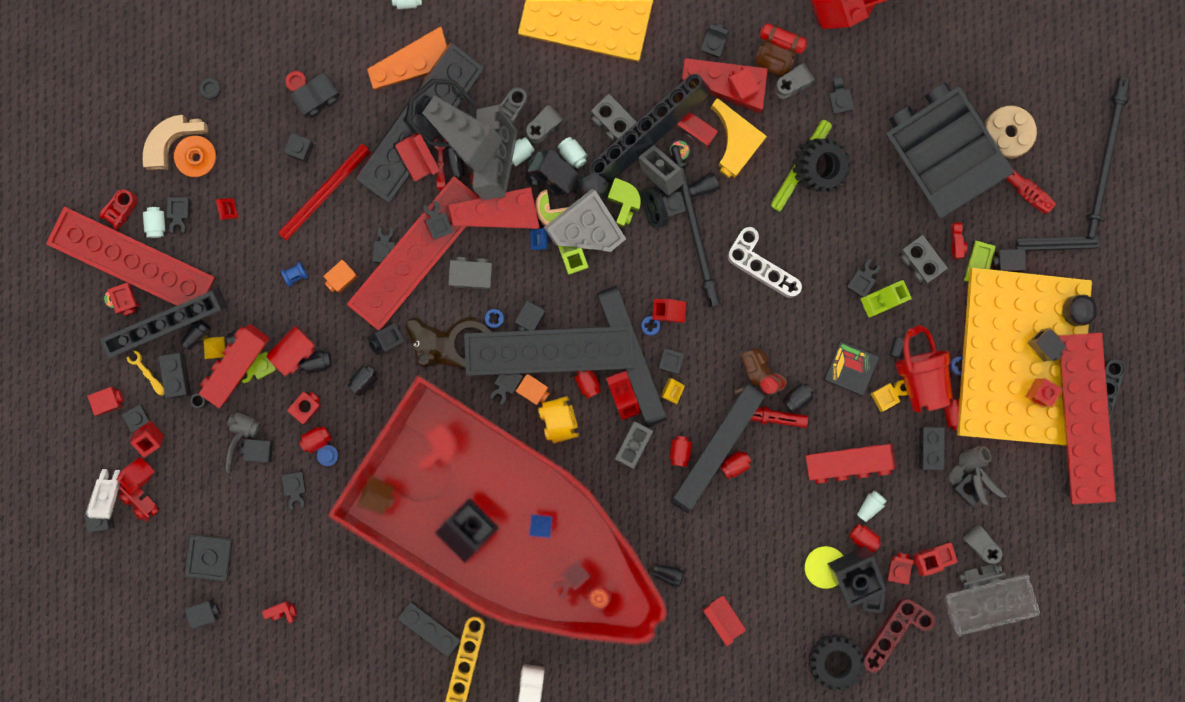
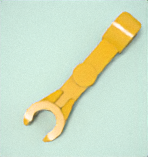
M134 351L138 357L136 361H132L127 356V361L130 364L138 365L143 371L144 376L151 381L150 383L156 393L164 395L163 384L154 378L152 372L141 362V353Z

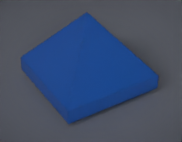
M544 228L530 229L531 250L547 249L549 237Z
M531 514L529 536L550 538L552 516Z

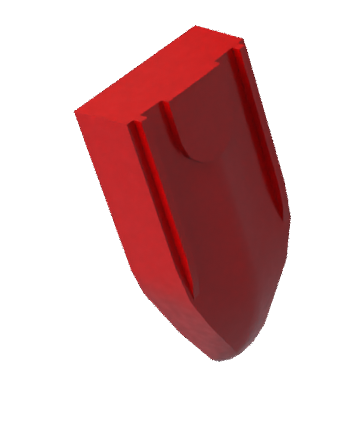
M419 376L329 514L331 518L471 607L505 623L577 638L637 644L648 642L655 636V625L660 621L664 622L666 611L663 600L631 547L590 492L565 470ZM444 423L455 438V456L449 464H445L440 459L438 461L441 464L435 469L423 471L418 463L435 451L425 436ZM370 477L394 486L392 496L395 498L390 509L386 508L382 515L358 505L361 491ZM470 498L499 529L464 563L435 532ZM531 514L552 516L550 538L529 536ZM577 560L591 577L575 591L570 586L567 595L560 598L559 595L563 593L564 588L557 586L553 590L552 586L555 582L564 580L560 574ZM598 586L607 588L611 593V602L603 609H596L589 602L590 592Z

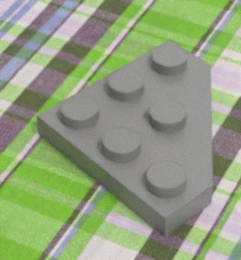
M593 189L544 227L554 244L559 246L611 252L626 240L596 190Z

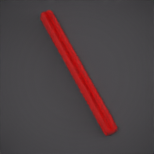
M361 144L279 231V235L283 239L288 240L370 153V150Z

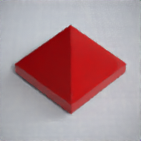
M234 198L216 199L220 220L238 218Z

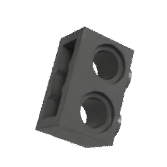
M610 94L591 110V115L593 116L591 120L596 126H603L607 130L605 134L612 142L618 140L637 123ZM602 109H609L611 115L607 118L600 115ZM622 123L626 129L623 132H617L614 126Z
M923 235L900 251V259L906 266L910 265L914 271L912 274L918 283L922 282L925 285L948 269ZM912 248H917L920 251L919 258H914L911 255ZM925 264L932 267L931 275H927L924 272L923 267Z

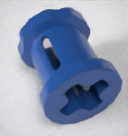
M300 261L294 267L281 270L282 276L289 287L292 286V283L302 278H308V274Z

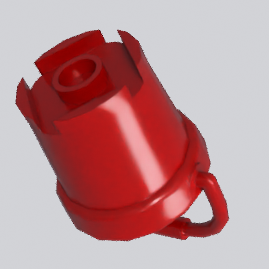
M917 325L909 329L905 335L903 346L905 359L896 362L895 368L897 373L902 376L913 412H922L921 407L923 406L930 411L951 405L950 402L954 403L948 366L951 363L950 353L948 351L936 350L933 336L926 327ZM924 332L928 338L931 352L910 357V337Z

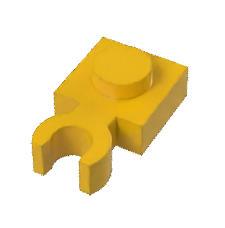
M903 380L897 381L893 387L889 383L871 393L880 412L899 403L898 396L908 395L906 390L903 392L900 389L901 384L904 383Z

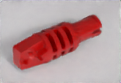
M1015 170L1013 174L1005 178L1017 189V194L1021 195L1023 199H1026L1027 202L1044 214H1048L1056 205L1044 190H1041L1031 179H1024Z

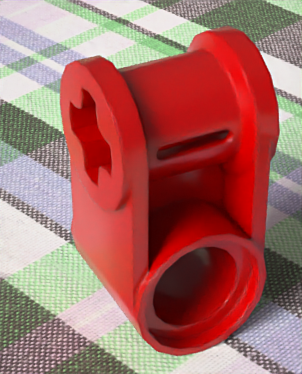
M122 189L117 191L110 202L102 209L99 217L110 222L115 230L120 229L138 203L137 196L128 190ZM129 195L130 201L124 205L122 202L123 197Z

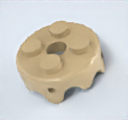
M1001 107L989 115L984 122L985 127L1005 158L1014 159L1025 154L1036 140L1037 127L1035 121L1026 110L1020 107ZM1011 126L1015 129L1016 134L1014 137H1009L1006 134V127Z

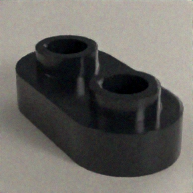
M657 187L645 188L641 193V201L647 220L653 228L664 227L668 222V213L661 192Z

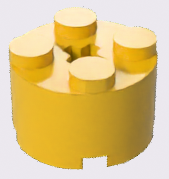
M568 396L544 402L543 407L539 408L540 417L542 420H545L547 428H544L547 441L552 440L553 443H558L579 437V433L574 432V429L578 428L573 407L572 405L568 406L566 401L570 400Z

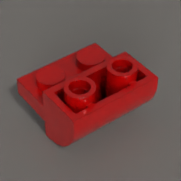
M294 326L266 357L286 376L288 373L292 374L300 366L298 362L303 357L307 359L314 352L313 347L315 345L303 330Z

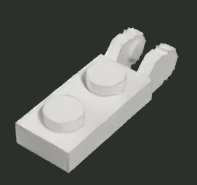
M102 469L100 477L96 481L87 510L88 517L110 518L120 485L116 480L121 473L120 470H115L112 480H108V470Z

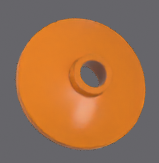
M189 136L177 145L174 152V161L177 168L183 174L190 177H201L213 168L216 161V151L211 142L206 138ZM195 154L200 155V159L198 161L193 160V156Z

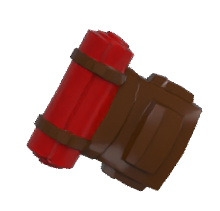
M766 23L760 31V38L765 41L758 48L755 57L756 65L760 68H767V71L770 73L784 76L791 70L795 60L794 54H801L806 49L807 39L799 34L796 35L777 27V25Z
M755 348L741 354L750 381L754 386L760 385L761 389L767 394H775L786 387L788 383L786 377L779 373H772L768 363L770 361L765 351ZM743 388L735 390L734 393L742 392Z

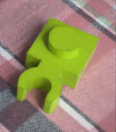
M267 351L258 355L247 371V378L242 380V383L250 382L254 375L259 380L277 370L267 359Z

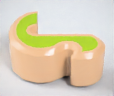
M547 190L539 194L535 203L538 219L544 226L569 208L550 210Z

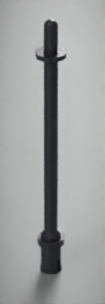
M1117 78L1115 94L1111 98L1114 109L1092 214H1088L1085 217L1090 220L1087 234L1089 239L1096 237L1098 223L1105 221V218L1100 216L1122 108L1129 100L1127 94L1131 80L1127 78L1124 81V86H1122L1124 78Z
M674 145L671 147L674 163L682 169L684 184L680 188L704 279L701 288L705 292L708 308L721 305L716 288L718 284L711 277L684 170L689 164L688 162H682L679 147Z

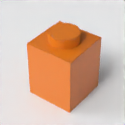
M343 260L323 276L327 280L325 285L332 292L336 290L338 293H341L358 278L356 273Z
M528 374L516 390L517 393L536 405L539 402L543 404L550 394L546 392L548 390L547 386Z

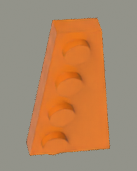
M441 26L368 68L373 89L376 90L427 75L447 47Z

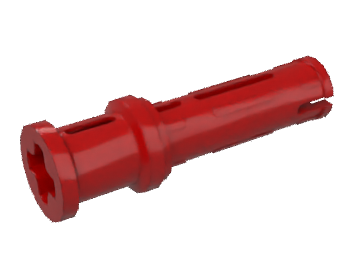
M763 406V408H757L750 420L758 421L763 425L770 422L806 429L808 415L769 410L767 406Z

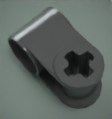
M805 63L800 64L778 80L775 86V94L781 99H787L809 87L816 80ZM782 84H783V86H787V85H788V86H789L788 90H787L786 88L782 90V89H781Z
M513 88L499 105L505 114L509 116L513 125L528 102L526 92L521 88ZM515 94H522L524 99L520 103L513 102V96Z
M550 105L546 106L528 124L526 129L528 141L533 144L540 143L555 130L554 128L558 124L561 125L564 119ZM532 129L534 131L539 129V136L537 134L532 136Z
M977 524L962 538L983 561L995 564L1002 559L1001 549L980 525ZM988 550H995L993 553L994 558H987L989 555Z

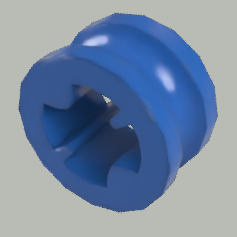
M491 309L486 313L485 322L489 327L498 328L503 324L504 316L499 310ZM492 313L500 315L498 324L494 322L491 324L489 322Z
M652 316L646 317L641 324L642 331L647 335L656 334L660 329V322L653 320V324L656 323L657 328H653L652 332L647 331L648 328L645 329V323H649V320H652Z
M963 356L954 358L950 363V369L956 375L962 374V369L959 372L955 363H959V360L963 361Z

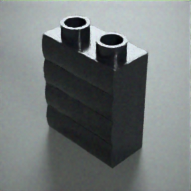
M946 82L924 96L929 106L917 114L908 106L889 118L888 120L893 129L886 133L940 218L948 215L1014 173V170L961 88L958 86L951 91Z

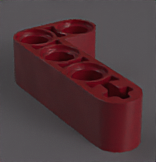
M907 598L900 599L865 650L864 658H862L865 662L864 668L870 672L879 671L910 624L921 630L929 631L935 625V617L914 601ZM905 603L911 605V610L907 614L902 612V606ZM927 615L929 618L928 623L921 626L919 622L920 617ZM893 621H898L900 624L897 631H891L890 629ZM886 638L888 646L885 649H880L879 641ZM875 649L876 651L881 653L882 656H879L878 654L876 655V653L873 652V650ZM869 658H871V659L874 658V660L876 661V664H875V665H873V664L870 665V663L868 662V659H869Z

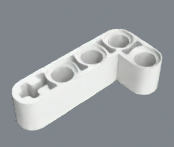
M752 227L743 229L728 253L729 262L785 297L793 298L797 296L802 289L801 282L752 252L758 241L759 234ZM751 233L754 241L751 243L745 242L743 234ZM733 251H741L743 259L740 261L735 260L732 256ZM752 261L759 262L761 265L760 271H753L750 263ZM769 272H776L779 279L777 282L769 280ZM783 278H786L787 280H785L784 283H786L787 285L794 283V289H796V291L793 290L790 293L788 292V286L783 284L781 287H779L778 285L783 281Z
M524 664L519 702H540L545 667Z

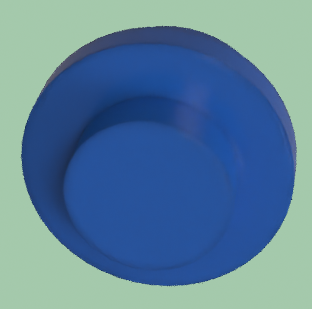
M327 445L318 450L317 459L322 465L331 466L338 460V451L335 447Z

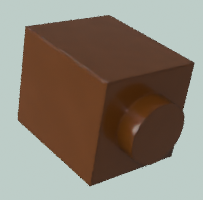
M370 477L361 491L358 505L382 515L385 509H390L395 498L392 496L394 486Z

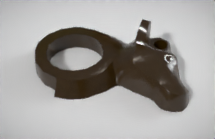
M476 317L460 319L446 333L425 325L418 318L409 319L405 325L411 337L417 363L421 367L445 364L466 369L465 359L459 356L455 349L457 335L467 328H476L483 333L491 332L484 324L477 322Z

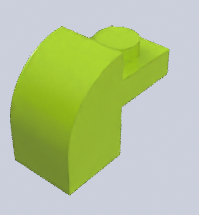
M615 178L608 200L622 205L616 224L624 228L625 223L630 224L633 212H630V210L639 211L640 195L633 185Z
M558 245L568 275L588 269L582 248Z
M904 280L861 298V302L870 318L912 298Z

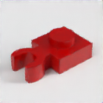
M962 222L951 224L952 260L962 259L964 254H967V243L964 242V237H962Z

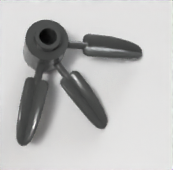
M236 412L235 415L232 414L227 423V426L230 427L229 431L236 434L230 443L227 453L226 472L230 474L231 459L237 442L241 436L248 439L250 437L255 438L261 424L255 418Z
M977 446L960 454L959 465L955 466L949 476L952 485L963 476V470L966 472L976 470V475L973 476L974 485L978 497L984 505H988L983 483L1001 498L1007 497L982 469L991 461V453L988 448Z

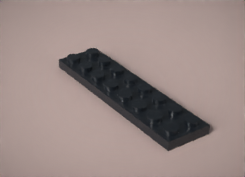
M449 43L412 96L434 79L456 81L467 93L484 67L456 45ZM434 83L413 101L412 121L430 141L435 139L439 131L425 117L423 111L433 96L456 108L464 96L455 85ZM409 101L354 177V179L388 203L410 174L395 148V144L417 133L408 121Z
M633 326L464 334L466 376L635 369Z

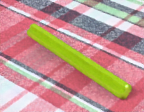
M822 120L810 140L817 138L825 139L832 128L831 123ZM793 169L771 203V207L777 211L782 210L799 182L795 178L797 173H793Z

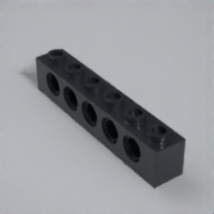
M220 288L103 337L100 339V342L107 357L111 358L226 309L228 306Z

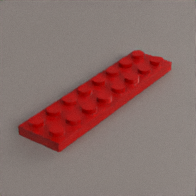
M453 176L433 200H436L439 204V215L446 214L453 232L433 240L425 220L430 219V216L423 212L348 301L347 305L380 331L466 228V226L451 225L447 205L480 197ZM433 201L427 207L429 211L435 209Z
M66 207L63 208L46 243L59 251L176 306L210 292L216 279L203 271Z
M1102 333L1059 335L1060 340L1067 346L1062 351L1063 355L1059 360L1063 389L1062 398L1071 504L1116 502Z

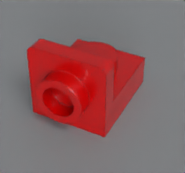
M124 283L108 289L117 314L129 316L136 313L135 309L140 308V304L136 303L130 283Z
M903 553L891 556L887 581L909 585L911 568L915 560L909 559L910 555Z
M288 600L263 610L262 614L264 619L271 617L273 621L283 617V612H285L288 622L292 623L296 620L297 610L294 604H290Z

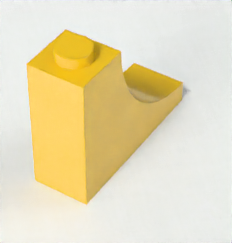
M717 98L712 104L711 109L721 119L727 136L726 151L718 166L721 168L720 172L728 178L731 176L735 178L767 136Z

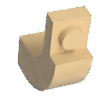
M183 115L173 116L162 121L147 137L143 149V167L147 170L169 169L168 151L171 144L177 138L184 135L208 134V125L202 122L201 119H191L187 123V118Z

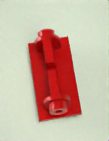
M121 486L119 487V499L125 505L129 504L134 509L133 513L139 520L144 519L148 522L149 515L154 516L159 511L157 505L148 496L143 500L139 499L144 494L140 488L130 495Z

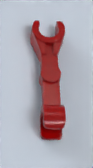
M434 146L439 153L438 168L440 171L437 176L438 191H441L446 186V178L443 172V151L447 147Z

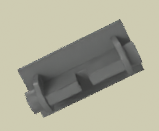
M991 564L981 567L983 575H979L977 568L963 571L962 574H959L960 582H965L962 591L969 590V592H975L980 590L982 586L989 585V587H995L1000 585L1005 578L1001 565Z

